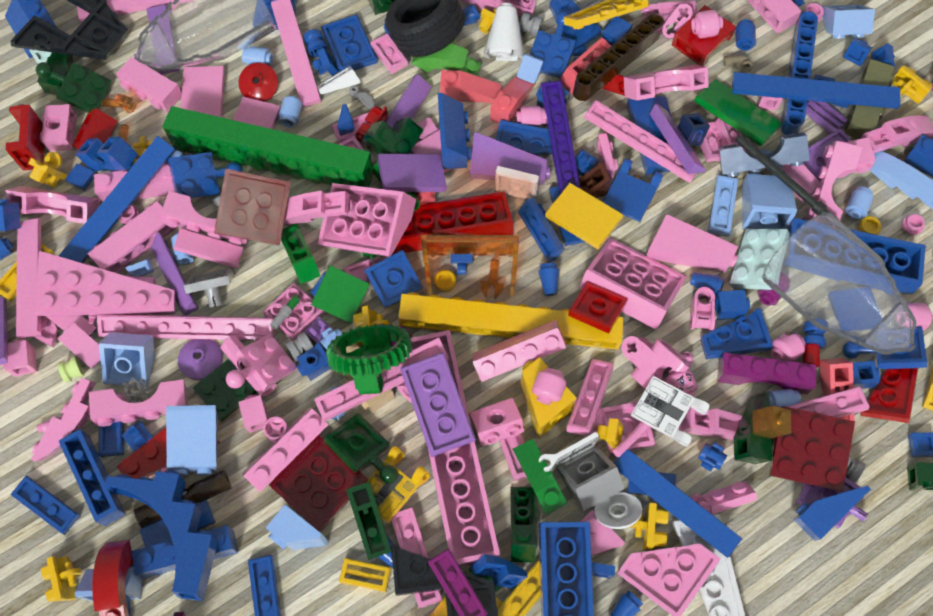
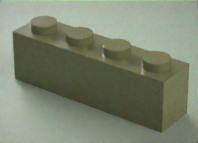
M870 59L863 71L860 84L891 87L895 75H892L894 66ZM853 105L845 129L847 136L860 139L863 133L880 128L881 124L878 123V120L882 118L885 108Z

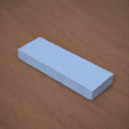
M717 175L708 233L729 237L738 178Z

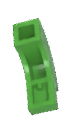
M450 44L444 49L428 56L413 57L411 63L427 73L434 69L463 71L478 76L481 66L480 62L467 55L469 50L455 44Z

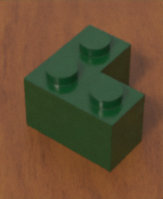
M409 117L396 121L393 128L382 120L371 124L361 141L377 154H410L423 129Z

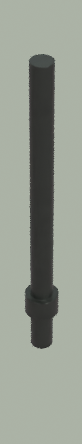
M743 135L736 139L738 144L811 206V210L816 215H821L832 226L838 222L839 219L827 209L826 204L821 200H816Z

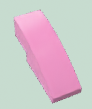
M690 407L679 427V431L712 438L734 440V435L742 416L717 408L708 410L705 415H702Z

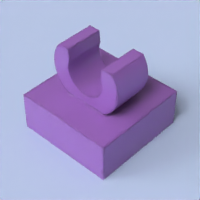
M318 317L304 332L309 339L317 344L322 339L320 335H322L323 331L329 327L332 331L335 329Z

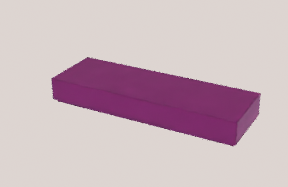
M449 548L427 561L459 616L488 615Z

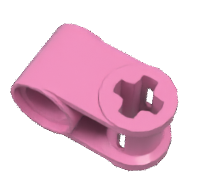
M699 288L691 300L690 330L695 328L708 329L709 331L714 330L715 294L710 288ZM698 297H704L708 303L700 302Z

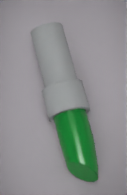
M298 294L280 309L278 315L270 323L272 328L277 329L293 312L292 310L300 302Z

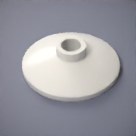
M618 492L616 495L595 505V517L605 527L612 529L627 528L641 518L642 504L635 496L629 493Z

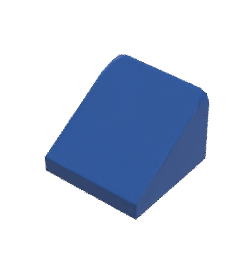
M346 104L342 105L338 120L340 135H345L355 130L353 119Z

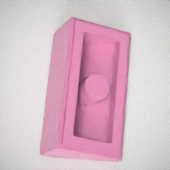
M804 164L800 166L782 165L781 169L809 194L813 195L815 187H819L820 182ZM793 192L801 202L804 201L795 192Z

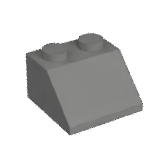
M597 446L556 467L573 499L583 511L594 507L601 501L625 489L617 466Z

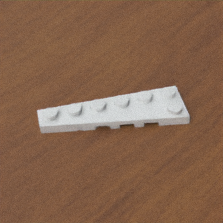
M715 514L714 516L721 521L720 514ZM680 520L673 521L672 526L681 547L701 544L721 559L699 590L709 616H745L731 557H725Z

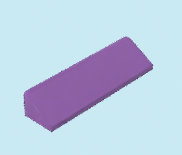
M655 104L650 112V116L688 174L705 172V167L668 111Z
M157 233L151 250L170 289L175 290V300L183 316H187L197 311L199 307L192 293L186 294L184 289L186 281L173 258L167 242L161 233Z

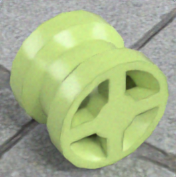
M77 356L71 357L67 362L61 361L57 363L60 375L66 383L72 381L74 377L80 378L85 376L84 368Z

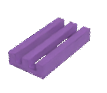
M809 101L807 104L806 115L829 134L842 128L848 121L826 102Z

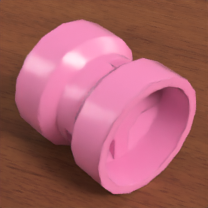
M271 417L264 424V433L274 444L289 429L286 422L280 417Z

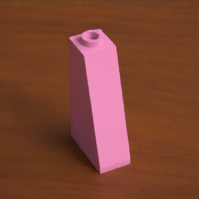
M666 214L646 256L656 261L725 273L729 266L734 267L738 259V255L735 254L738 246Z

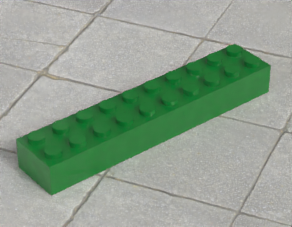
M174 106L170 107L162 126L173 148L177 151H187L194 154L211 152L212 158L218 161L237 162L241 166H251L256 170L264 169L277 175L285 174L294 179L302 178L310 180L315 184L323 183L332 186V183L369 188L374 175L371 154L369 151Z

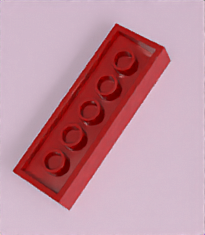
M505 191L419 205L418 210L413 212L412 220L392 255L402 250L404 253L513 236V220Z

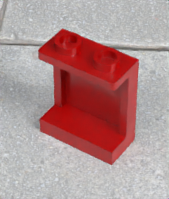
M704 5L698 12L713 9H710L708 6ZM694 15L675 33L672 46L699 66H705L709 56L726 39L729 41L732 38L736 26L723 18V27L720 28L717 36L699 38L692 32L691 22L692 18H695Z
M30 105L10 106L9 112L20 125L19 141L6 142L5 150L23 171L33 170L34 166L28 164L31 158L44 163L45 145L40 141L43 123Z

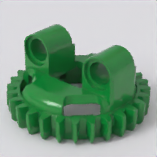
M375 323L372 326H358L357 329L343 332L342 336H336L335 340H331L327 346L326 356L331 370H336V373L343 372L344 376L349 374L353 377L355 389L358 390L360 395L381 394L383 391L382 371L391 370V367H398L401 362H405V358L410 357L409 353H412L413 347L409 333L404 328H400L398 325L394 327L392 324L386 326L384 323L381 325ZM391 340L396 342L393 347L391 346ZM362 341L363 346L347 353L346 347Z

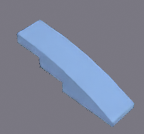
M883 151L874 153L876 160L872 169L869 170L891 189L897 186L912 200L918 197L933 210L932 179Z

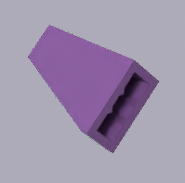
M474 133L470 178L495 180L497 166L538 175L539 185H545V179L550 178L551 167L547 166L546 159L485 135Z

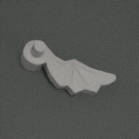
M355 85L350 87L349 95L351 97L360 99L361 103L369 110L374 108L375 102L372 100V96H368L364 92H358V87Z

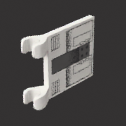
M653 376L631 416L687 447L692 437L685 432L679 431L678 428L690 407L698 413L705 415L709 409V404Z
M595 432L557 454H544L539 458V462L548 460L550 463H547L548 467H545L544 471H551L552 473L559 465L593 448L599 435Z

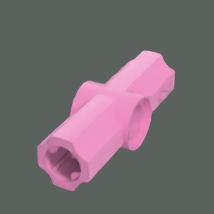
M236 336L226 339L220 348L235 367L241 371L244 369V365L235 354L245 346ZM252 375L246 378L262 398L271 394L277 387V384L274 383L263 390Z

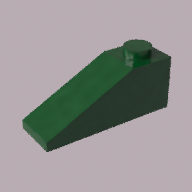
M366 482L346 489L368 560L392 552L372 482Z

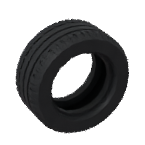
M395 0L386 14L385 26L401 53L411 57H424L444 49L458 37L464 26L465 14L458 0Z

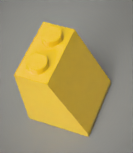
M540 357L535 361H528L523 366L520 384L535 435L538 439L573 411L577 399L565 387L560 401L551 402L550 405L537 401L538 396L532 392L535 379L540 371H545L546 368H549Z

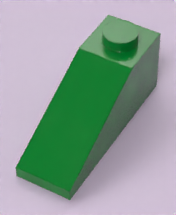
M296 223L282 229L281 241L300 284L320 277L321 275L298 224Z
M532 438L513 448L546 515L566 505L567 501L551 471H544V468L548 467L545 460L539 462L542 454L534 439Z

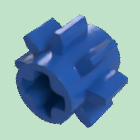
M713 442L712 446L706 443L698 456V459L702 460L701 467L710 472L713 467L719 470L727 457L722 452L724 447L716 442Z

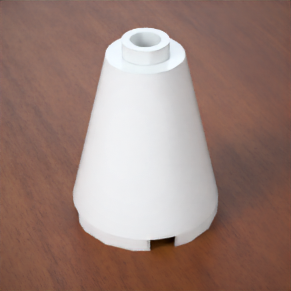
M502 3L496 9L485 46L484 57L491 59V56H496V61H518V57L522 60L524 51L517 9L513 7V4Z

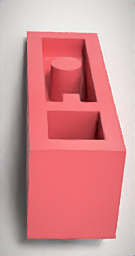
M601 38L567 67L559 81L572 95L576 76L608 50L611 45L604 38Z
M441 70L440 93L459 102L493 103L501 91L502 84L463 71Z
M516 75L499 92L490 107V120L498 124L500 120L512 122L516 116V111L520 110L536 82L534 84L518 78Z
M843 358L820 360V382L823 396L854 388L853 362ZM854 414L841 417L842 419L855 421Z

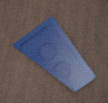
M552 0L549 3V8L555 21L560 12L565 11L572 14L582 10L573 0ZM596 23L587 25L582 29H573V27L568 26L565 27L562 36L576 40L575 51L577 48L585 46L600 36L602 29Z
M500 120L496 136L497 141L536 156L552 154L548 129Z
M761 307L747 316L738 318L727 326L723 325L701 336L700 339L706 360L720 358L724 352L741 355L768 351L773 347Z

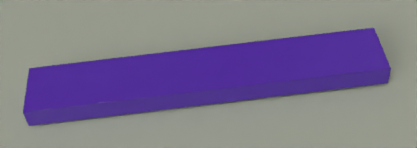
M561 81L541 83L540 87L560 196L569 183L580 188L562 83Z

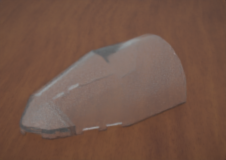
M174 0L173 3L170 1L166 5L168 8L160 16L157 15L140 33L138 39L140 44L137 54H134V58L141 64L161 71L225 60L274 32L277 27L264 0Z
M830 212L818 214L798 228L780 246L766 265L762 275L763 282L813 326L883 355L905 351L911 352L915 349L914 329H916L917 321L904 297L898 291L893 277L888 273L883 259Z

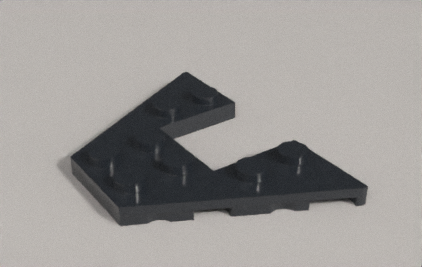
M67 0L90 13L71 35L34 15L12 38L10 43L12 47L107 60L126 38L128 29L119 21V17L110 9L106 0Z
M391 545L396 596L444 590L427 562L431 559ZM463 571L487 611L488 615L486 616H498L494 582ZM445 592L447 615L459 616Z

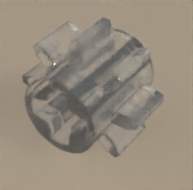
M131 377V381L123 383L124 391L120 394L126 398L125 402L140 403L149 399L147 392H150L151 388L146 385V381L143 378L138 382L134 377Z

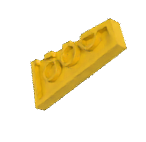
M603 0L565 16L564 25L571 26L573 29H582L593 23L649 7L648 0Z

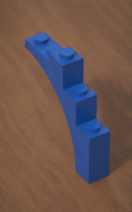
M173 470L156 472L154 480L149 477L133 479L123 474H118L116 477L107 476L105 486L113 494L134 498L148 505L161 516L166 524L175 551L176 566L172 592L180 599L204 601L218 542L210 532L197 531L202 512L195 502L181 500L186 484L184 479L178 472Z

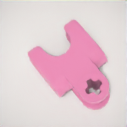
M630 336L622 343V353L636 365L631 376L645 389L653 376L663 381L662 377L666 368L671 367L677 372H686L691 366L688 360L660 338L652 344L646 338Z

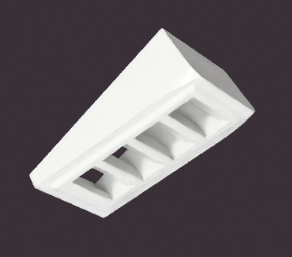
M348 66L319 84L317 88L321 94H325L361 82L352 67Z

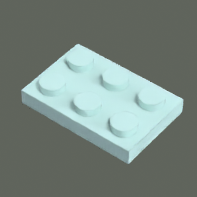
M746 229L729 283L731 287L774 290L789 239V231L787 229Z

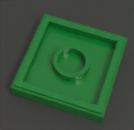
M329 265L311 305L351 323L353 315L356 314L368 289L369 283Z

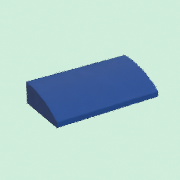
M655 96L642 100L628 98L626 107L630 121L668 144L650 116V112L655 104L666 109L671 116L666 97ZM640 153L645 175L669 171Z

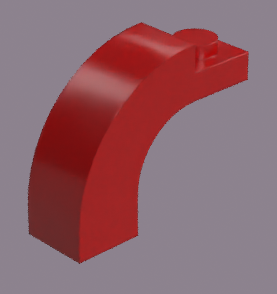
M130 539L105 543L98 551L93 570L92 593L94 611H98L99 616H129L125 595V580L127 571L133 564Z

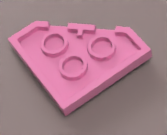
M701 544L631 553L617 574L672 616H682L721 559Z

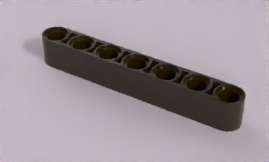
M657 14L647 16L582 70L575 79L574 98L579 101L590 99L660 38L664 19Z

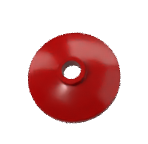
M252 63L246 66L239 76L238 85L240 92L246 98L263 102L268 101L275 95L278 89L277 74L267 64ZM255 78H260L258 84H254Z

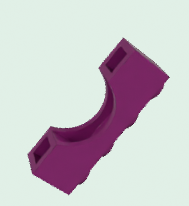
M724 352L718 361L717 382L734 385L751 382L770 383L778 385L783 389L791 388L797 390L800 394L808 395L816 387V365Z

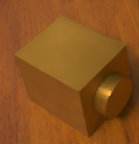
M774 405L754 410L753 434L770 439L791 434V410Z

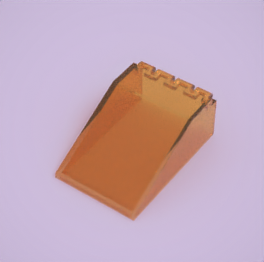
M427 231L421 235L428 295H432L433 257L448 256V253L474 254V256H491V254H495V256H509L510 296L515 295L519 235L516 232Z

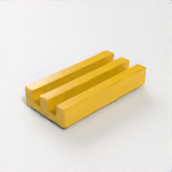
M344 558L339 583L387 592L392 568ZM349 564L382 571L385 574L380 576L347 568ZM348 574L382 581L383 583L382 585L348 579L345 576Z

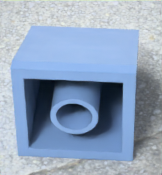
M747 174L742 183V228L787 229L797 213L793 191L775 175Z
M216 405L166 406L167 470L176 471L180 476H187V473L197 472V475L207 476L211 475L212 472H217L218 416Z

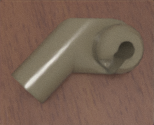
M744 55L724 56L723 58L724 66H735L742 72H749L753 68L752 61Z

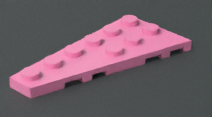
M39 251L35 314L37 316L175 314V290Z

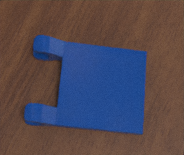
M626 158L603 203L624 216L641 222L662 181L663 174L655 172L650 184L630 176L628 173L633 161Z

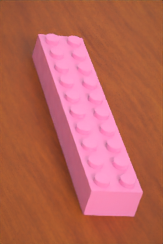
M450 330L410 338L412 350L437 338L440 339L450 359L447 362L470 423ZM475 442L431 457L429 453L448 548L460 568L473 565L484 554L500 557Z

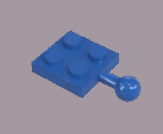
M563 11L557 15L555 34L538 30L530 56L544 61L540 73L561 78L569 66L576 46V40L562 37L565 27H568L564 25V17L570 15L568 12Z
M211 152L168 158L175 193L190 196V199L220 194L217 177L224 176L225 169L243 172L242 166L237 162H231L225 168L215 169Z
M403 250L364 270L384 309L401 301L402 294L409 292L417 293L423 289Z
M922 327L874 329L875 344L859 345L855 341H848L842 349L843 354L850 359L857 358L860 354L876 353L878 369L927 368Z

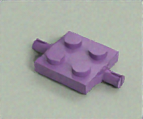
M845 478L843 492L803 483L802 490L795 502L799 505H802L804 502L809 504L861 487ZM855 505L834 527L840 528L845 518L850 514L863 522L867 518L868 513Z

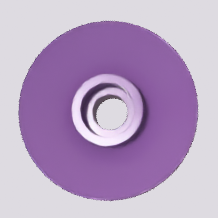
M193 339L182 347L178 356V366L186 377L193 380H203L222 364V351L218 344L211 339ZM197 354H202V356L199 359H195V356Z

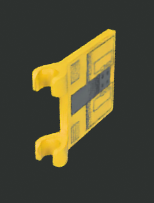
M393 446L384 463L394 466L402 461L405 454L397 446ZM422 466L415 470L412 479L395 467L398 471V478L395 482L391 484L384 483L380 479V472L378 470L367 481L372 482L382 518L387 523L393 519L417 488L430 478V473Z

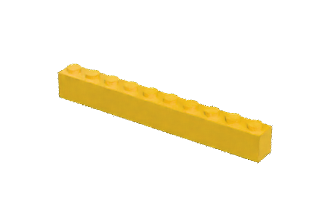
M414 292L401 295L398 317L399 325L402 327L438 331L450 330V332L512 338L557 320L565 339V344L616 350L622 344L623 317L618 318L608 334L568 316L570 309H561L559 311L551 310V308L545 306L531 308L525 304L513 306L505 302L486 303L480 299L466 301L460 297L447 299L439 295L420 296Z

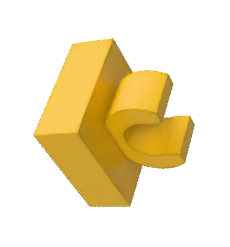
M609 418L608 426L598 425L597 434L600 435V439L606 440L611 448H615L622 441L624 426L619 419Z

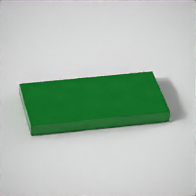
M717 79L710 83L708 88L703 89L694 99L697 104L759 146H762L782 125V122L743 96L732 94V89Z

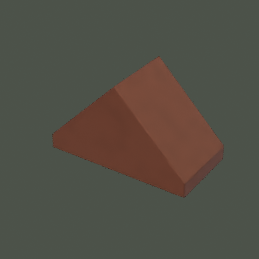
M603 162L579 179L580 189L595 198L606 196L612 182Z

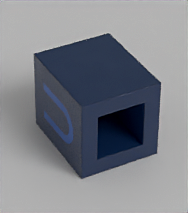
M700 113L683 115L678 128L692 147L702 145L710 125Z

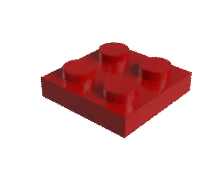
M587 281L571 306L568 316L609 334L625 308L628 298Z

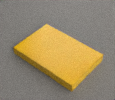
M569 183L545 213V217L599 250L621 222L623 214Z

